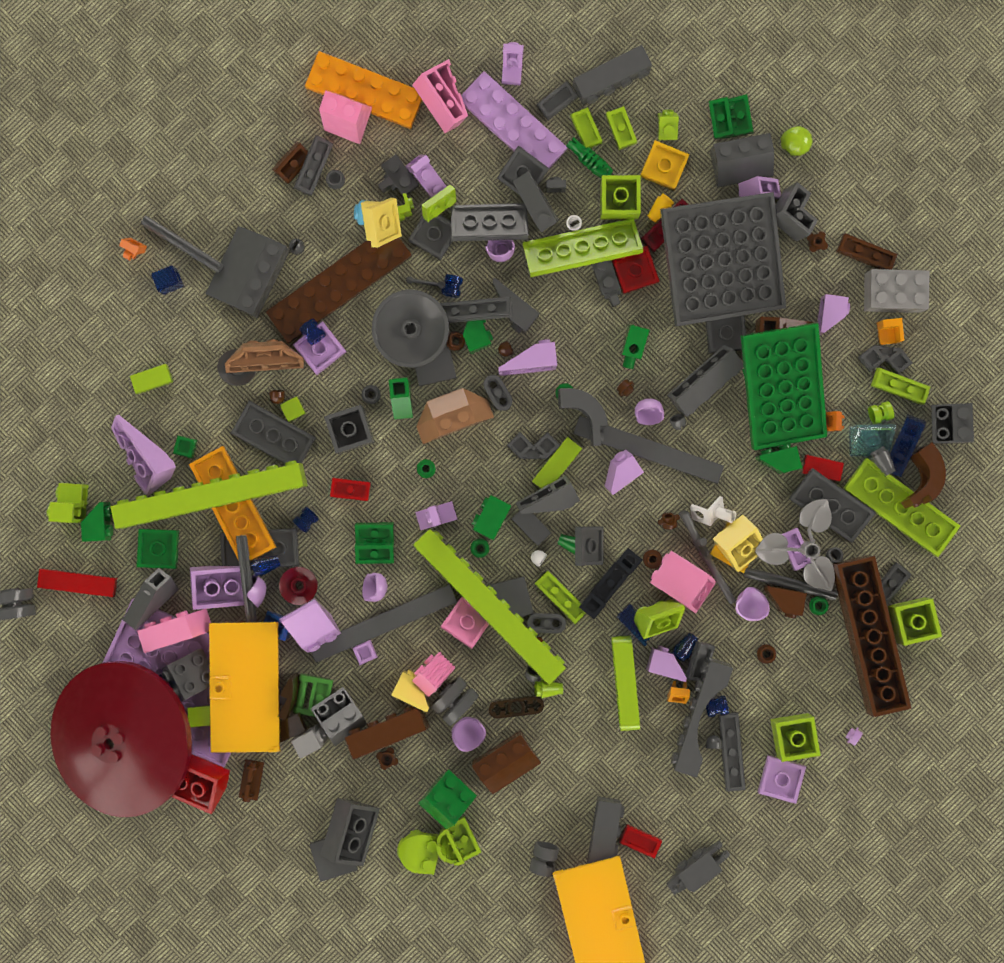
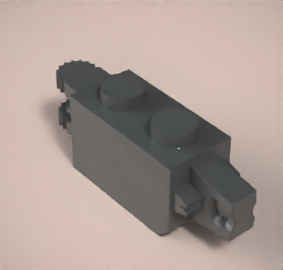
M717 841L708 848H698L687 861H681L675 869L676 874L666 883L671 892L675 895L686 888L691 892H695L722 872L720 864L729 857L730 853L726 850L715 858L712 855L723 844Z

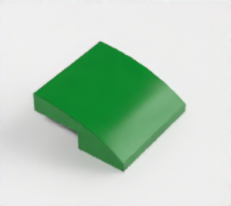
M747 94L729 99L724 97L709 101L715 139L732 138L754 133Z
M394 522L355 523V564L394 563Z

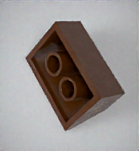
M520 730L473 760L472 768L481 782L494 794L541 764V761Z

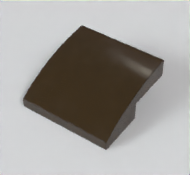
M298 673L289 678L280 696L287 699L278 715L283 720L291 715L297 702L300 686V674Z

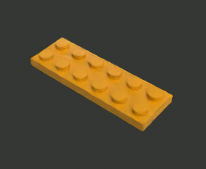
M318 51L305 84L306 89L324 95L326 90L372 107L370 114L409 129L412 128L423 101L413 87Z
M224 446L189 464L197 481L203 482V485L209 484L211 479L222 478V480H227L229 475L238 474ZM252 499L212 508L237 559L236 536L239 535L247 536L250 562L277 548Z

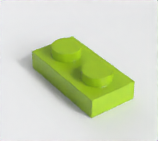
M625 107L607 112L606 118L618 150L637 144V139Z
M452 185L447 186L421 205L423 218L427 222L439 216L440 213L456 203V191Z

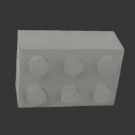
M871 269L864 274V312L922 313L928 310L930 271Z

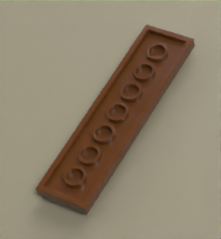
M400 238L394 239L378 248L372 247L371 241H365L267 310L266 313L289 344L410 259L412 255Z

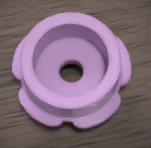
M858 727L855 730L851 728L847 733L848 744L851 743L855 746L863 735L858 730Z

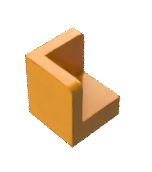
M902 318L884 319L877 322L880 345L898 344L904 341Z

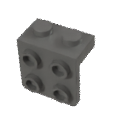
M198 649L162 668L164 680L167 683L169 682L181 702L210 687V662L203 649Z

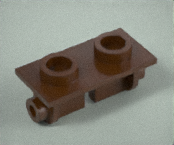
M245 759L238 797L243 798V802H250V800L258 801L265 762Z

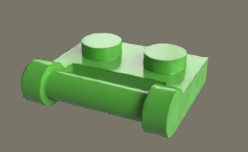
M301 673L299 675L300 686L297 702L293 708V713L300 712L302 715L315 717L311 708L331 695L334 680ZM308 682L313 685L309 707L305 708L303 707Z

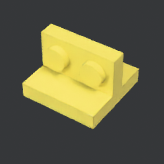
M388 198L382 202H361L366 240L371 241L372 247L378 248L402 236L396 198Z

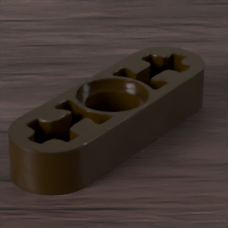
M535 695L498 699L490 703L489 714L496 719L539 714L544 709L543 699L535 697ZM527 700V704H533V700H537V703H541V705L536 710H534L533 706L527 707L528 711H525L524 701ZM513 702L521 703L522 709L519 712L511 710ZM504 703H508L509 713H506V709L500 710V714L492 711V708H495V704H499V707H505Z

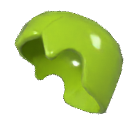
M791 127L783 133L781 147L791 156H802L812 146V135L804 127Z

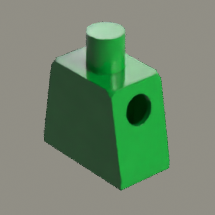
M628 325L621 354L625 355L622 367L633 369L636 359L641 360L650 329ZM635 344L636 351L631 353L629 351L630 346Z

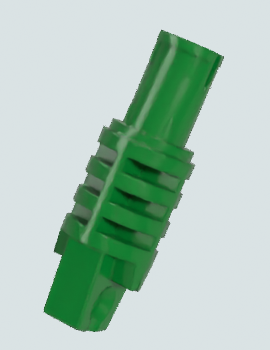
M575 137L572 138V141L568 142L567 147L578 156L579 162L583 163L593 174L599 178L602 175H612V168L595 151L583 146Z

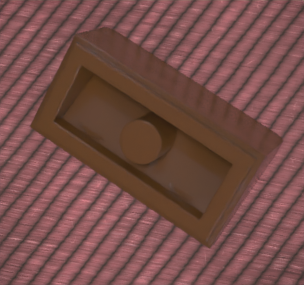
M296 142L272 170L289 184L300 172L308 150L301 143Z

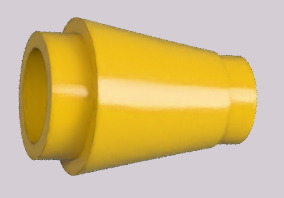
M662 193L661 196L656 198L647 217L656 223L661 218L660 209L671 208L674 202Z

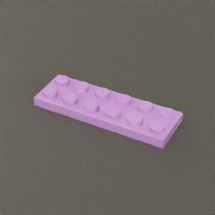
M485 71L461 95L465 107L513 152L520 146L548 168H551L567 150V146Z

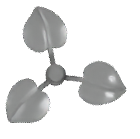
M814 500L805 505L799 514L800 524L808 527L807 532L810 541L802 543L800 548L787 547L788 541L785 536L780 533H770L755 548V553L768 564L781 565L789 558L787 551L801 552L803 556L810 558L811 562L803 569L805 582L814 588L831 591L835 581L833 564L827 557L819 556L820 547L815 544V539H813L811 529L814 532L820 533L829 528L832 516L828 500Z

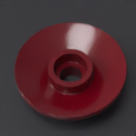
M305 567L288 569L282 575L279 582V590L282 597L293 605H303L310 602L315 597L318 589L315 575ZM298 582L303 584L302 589L297 588Z

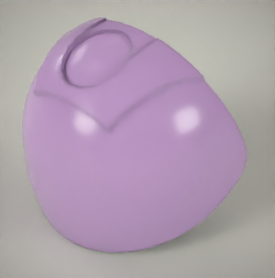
M252 575L253 587L248 591L247 597L258 608L265 598L267 587L260 577Z
M747 587L737 597L735 609L742 618L748 621H759L768 616L770 607L767 598L760 590L754 587Z
M472 717L460 719L451 731L454 744L463 752L476 749L486 736L484 726L480 721Z

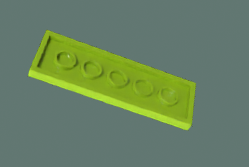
M634 218L522 242L530 278L643 253V246Z
M868 458L863 460L843 488L935 557L940 556L961 527L930 503H922L916 508L911 506L905 509L901 502L914 493V491L892 475L885 476L876 464Z

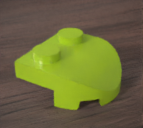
M465 816L461 817L449 829L446 830L443 827L438 834L436 849L439 857L444 862L454 864L455 866L462 865L464 861L482 852Z
M413 830L410 831L409 835L400 840L397 855L407 870L413 873L434 875L438 859L436 849L438 834Z

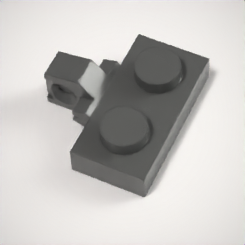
M397 154L381 165L386 174L383 176L384 180L378 184V187L383 194L392 188L393 191L398 189L403 196V193L408 195L419 187V184Z

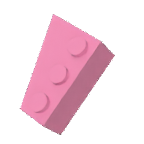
M449 59L422 73L413 83V87L445 134L458 127L468 116L461 93L457 91L455 85L457 81L455 76H452Z
M207 609L190 614L184 611L176 614L175 619H172L171 616L159 619L160 624H156V621L144 624L145 628L137 632L143 651L146 653L209 632V623L211 621Z

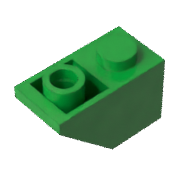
M486 320L468 321L465 327L463 337L470 355L491 346L492 334L489 329H485L483 324L486 323Z
M408 377L388 379L394 420L413 418L410 380Z
M790 444L779 446V451L772 452V449L760 451L761 455L755 456L757 461L779 474L803 469L797 446L791 447Z
M99 502L81 522L82 542L111 540L113 526L110 517H112L110 502Z

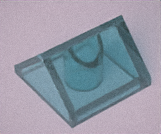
M896 424L855 425L849 427L850 456H871L870 453L883 446L890 452L897 428Z

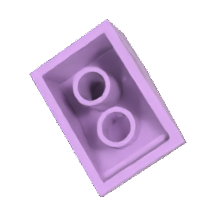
M549 339L538 341L539 344H534L498 368L499 376L556 370L555 342H550Z
M239 566L190 567L193 610L244 605Z
M315 599L280 619L295 641L307 653L318 650L320 645L335 640L337 635L341 634L332 615Z

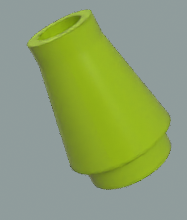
M540 679L534 684L535 697L542 699L563 694V683L552 682L548 685L544 680Z

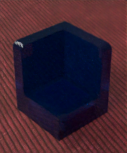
M173 265L151 274L157 291L162 295L184 287L178 269Z

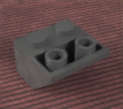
M973 403L931 405L933 444L974 442Z
M344 687L311 708V711L334 746L344 741L345 737L350 735L349 731L358 727L362 729L367 725L363 715Z

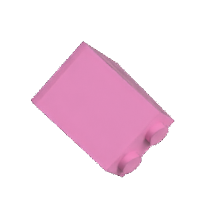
M325 90L319 109L324 131L361 144L372 107Z
M671 551L663 557L662 565L659 570L654 571L650 583L696 614L717 582L708 573Z

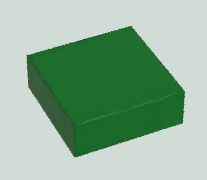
M177 435L173 454L193 459L198 440Z

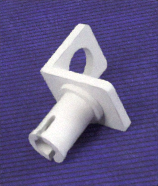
M721 496L708 509L694 504L690 506L692 519L709 526L718 518L729 523H733L736 519L735 511L724 508L723 497ZM696 511L701 512L704 518L699 517Z

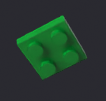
M139 529L137 567L177 569L179 530Z

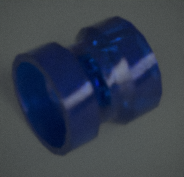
M445 274V286L442 288L441 294L447 297L460 298L461 291L459 289L463 284V278Z
M315 319L307 321L299 328L303 335H307V341L311 346L326 336V333L319 329Z
M305 506L301 510L302 514L296 516L292 521L298 528L307 533L311 529L310 526L313 523H317L319 517Z
M725 695L718 696L716 699L712 698L706 706L709 718L715 717L716 714H729Z

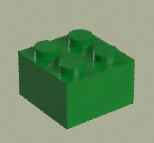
M490 495L489 498H484L480 506L483 508V511L480 515L476 514L472 525H474V531L494 540L511 505Z
M448 769L438 777L418 804L447 830L456 824L477 795Z

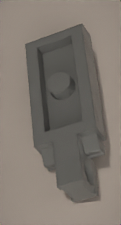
M611 260L591 264L601 295L604 296V299L609 298L612 307L618 306L620 304L618 295L621 294V288Z

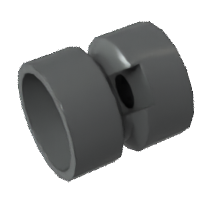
M535 842L533 850L535 857L531 858L529 870L539 876L552 877L556 867L554 861L558 858L559 847L548 842Z

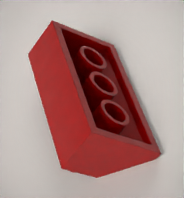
M192 754L186 777L172 798L212 814L227 788L230 770Z

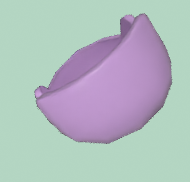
M488 240L485 249L492 260L505 262L513 256L515 243L513 240Z
M656 399L639 401L635 407L637 422L643 425L660 423L664 419L662 404Z
M372 573L366 575L362 588V595L365 601L377 602L385 596L388 586L386 578L382 574Z

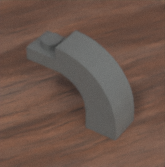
M574 388L558 389L559 409H576L581 411L589 421L590 445L600 446L601 442L604 441V432L600 430V427L608 426L607 417L601 404L585 391Z

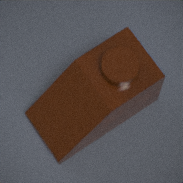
M764 585L765 592L777 609L785 613V617L796 619L797 615L803 616L807 593Z

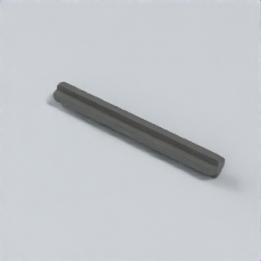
M144 216L141 221L143 226L215 272L219 273L222 270V263L150 217Z
M239 535L236 536L246 622H257L255 605L247 597L248 591L253 587L247 536Z
M749 567L744 572V577L831 600L837 599L838 591L834 589L828 591L814 588L803 581Z

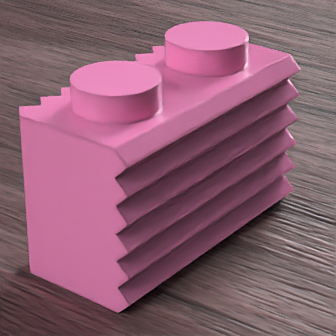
M438 652L435 656L431 654L423 662L425 667L421 665L414 672L416 677L412 681L428 697L441 686L455 669V666L447 658H444L441 652Z

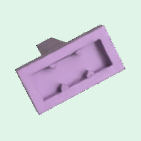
M509 42L503 45L502 84L521 85L524 45H519L516 42Z
M418 155L405 167L414 175L429 197L432 198L447 186L430 165L429 158L426 155Z
M452 501L415 512L420 530L458 520Z

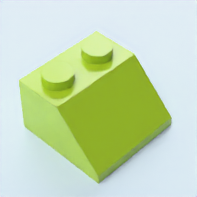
M672 599L667 601L661 600L652 606L639 608L633 621L642 638L647 639L678 628L685 607Z

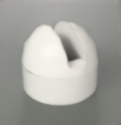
M571 215L567 219V227L572 231L579 230L582 226L581 218L577 215ZM579 220L580 223H578V224L574 225L573 227H571L570 224H572V223H574L575 221Z
M540 550L534 551L531 555L533 564L539 567L546 559L547 554Z

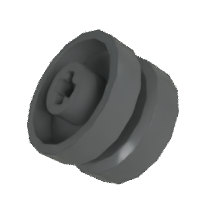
M33 588L1 590L0 605L2 604V608H0V621L36 615L34 604L22 605L21 602L34 598Z
M458 676L451 684L449 683L430 706L436 714L442 713L448 707L443 715V720L449 726L454 724L479 696L473 688L467 689L461 695L467 683L461 676Z

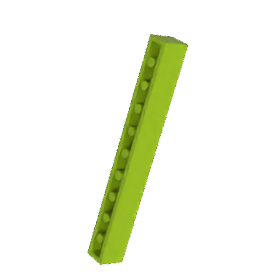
M294 460L285 462V466L279 468L278 465L266 467V471L259 472V469L247 471L248 475L233 474L229 475L227 480L215 478L211 479L209 484L203 485V482L191 484L192 488L188 489L181 486L173 488V492L166 493V491L155 492L153 497L142 495L135 497L136 500L129 502V499L117 501V505L110 506L115 529H124L307 487L303 464L297 463Z
M429 529L413 544L414 548L514 651L550 685L566 669L563 666L565 664L564 660L559 655L554 656L550 652L551 647L544 640L540 642L536 638L538 634L531 627L527 629L522 624L524 622L522 617L517 613L513 614L509 610L510 605L504 599L500 601L495 596L497 592L490 585L486 587L481 582L483 580L481 575L476 571L473 573L468 568L470 564L463 557L459 559L455 555L457 551L450 544L446 546L441 541L443 537L436 530L433 532Z

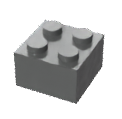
M362 405L324 416L336 454H342L375 443L365 409Z

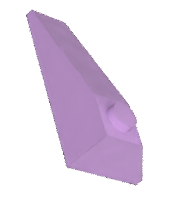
M116 415L111 429L120 448L125 449L128 459L126 461L128 465H133L136 472L134 478L144 494L149 496L171 479L176 466L166 452L120 415Z

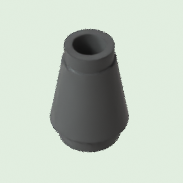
M884 446L870 453L871 460L885 476L896 471L889 450H886Z

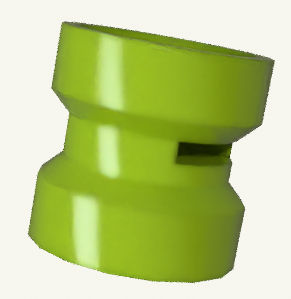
M886 401L879 406H869L868 415L873 424H878L882 420L894 419V410L891 403Z

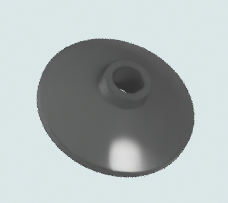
M232 349L220 357L217 365L218 374L227 384L242 386L254 378L256 371L226 373L225 362L237 350Z

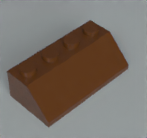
M410 706L403 709L404 713L397 716L395 712L385 716L386 721L379 723L376 720L368 723V728L360 730V727L349 731L350 735L345 737L352 759H357L429 729L430 725L423 711Z

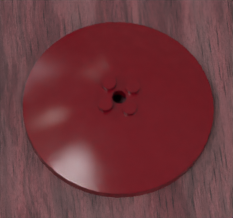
M103 662L83 670L70 680L55 704L50 732L53 756L65 783L85 804L110 816L135 817L157 809L178 791L190 765L192 734L183 704L170 685L158 674L132 662ZM109 738L112 739L114 743L113 748L108 743Z

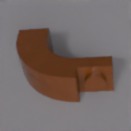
M933 442L923 446L909 457L919 470L920 485L914 493L901 502L905 509L911 506L916 508L922 503L926 504L933 501L944 487L946 479L945 464Z

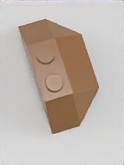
M275 339L268 340L267 342L249 341L243 343L225 362L226 373L304 368V358L283 341Z
M461 388L427 401L416 427L422 443L426 444L492 419L494 415L487 399Z

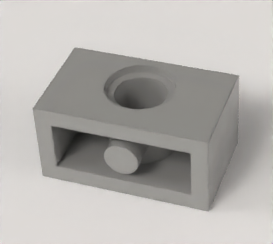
M319 724L308 728L306 732L297 735L291 743L301 759L320 749L327 741V734Z

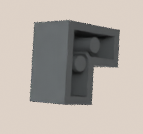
M798 182L784 189L775 205L777 226L796 242L809 236L818 219L804 209L811 193Z

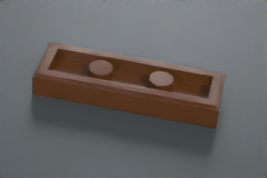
M846 233L842 235L836 250L837 253L877 269L892 270L898 255Z

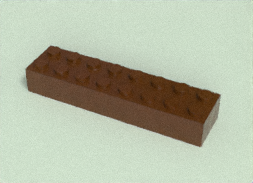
M866 555L832 563L835 572V584L866 713L872 717H878L912 709L876 557Z

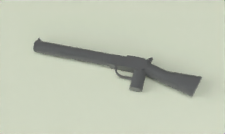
M683 510L679 512L693 539L694 546L707 564L729 604L736 602L735 597L706 547L707 539L700 538L688 511Z

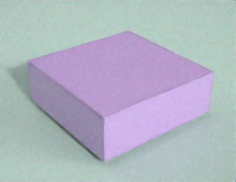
M371 640L352 647L359 665L378 657Z

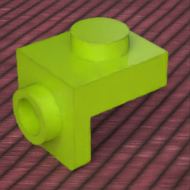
M662 110V113H657L659 119L658 140H678V114L674 110Z
M403 193L405 204L398 206L400 222L405 220V217L413 216L411 209H415L412 197L408 198L406 193Z

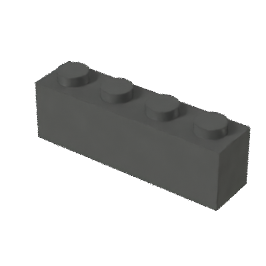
M640 45L575 77L572 86L582 105L586 103L593 104L599 97L603 95L609 96L615 92V89L621 86L622 88L627 87L633 80L637 78L643 79L648 76L652 63L643 46Z
M723 345L667 396L676 409L688 417L703 402L709 400L711 395L718 389H721L728 380L736 376L744 365L734 349Z
M597 796L587 864L616 857L618 854L616 839L617 837L620 838L621 826L619 825V820L624 816V806H622L621 801L618 799Z

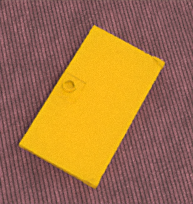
M279 622L209 623L211 753L280 752V719L278 717Z
M620 856L553 872L575 963H645Z

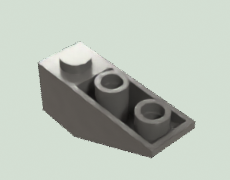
M158 568L144 581L122 620L136 631L179 590L173 579Z

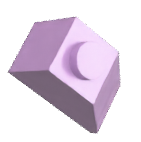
M757 176L738 184L739 197L774 192V199H779L781 196L778 179Z
M825 294L820 298L817 321L819 323V335L825 333L849 314V297Z
M626 449L617 453L610 461L605 487L612 495L644 473L634 456Z
M659 645L657 648L652 647L646 670L686 682L687 678L674 655L668 652L669 648Z

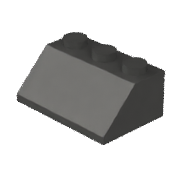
M771 133L715 143L710 150L717 188L739 184L757 176L767 178L774 176V148Z
M337 798L320 856L337 864L364 866L380 808L349 799Z

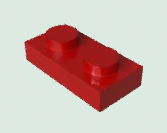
M332 478L330 497L369 501L371 482Z

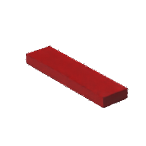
M40 568L37 588L115 597L117 578Z

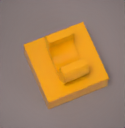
M673 681L667 695V702L687 704L690 698V689H686L687 683L683 682L682 688H677L676 681Z

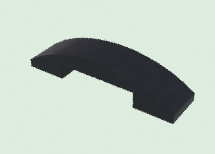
M627 548L602 576L579 608L595 619L606 606L609 599L643 559Z

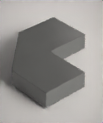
M873 345L858 356V359L869 372L885 361L893 373L900 374L913 363L902 348Z
M519 432L507 446L520 459H547L560 447V444L546 432L533 445Z

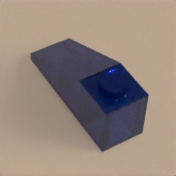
M907 414L890 451V456L896 470L892 474L902 477L925 428L926 421Z

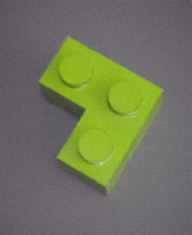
M59 483L55 493L57 502H50L47 508L48 522L81 523L87 513L88 485Z

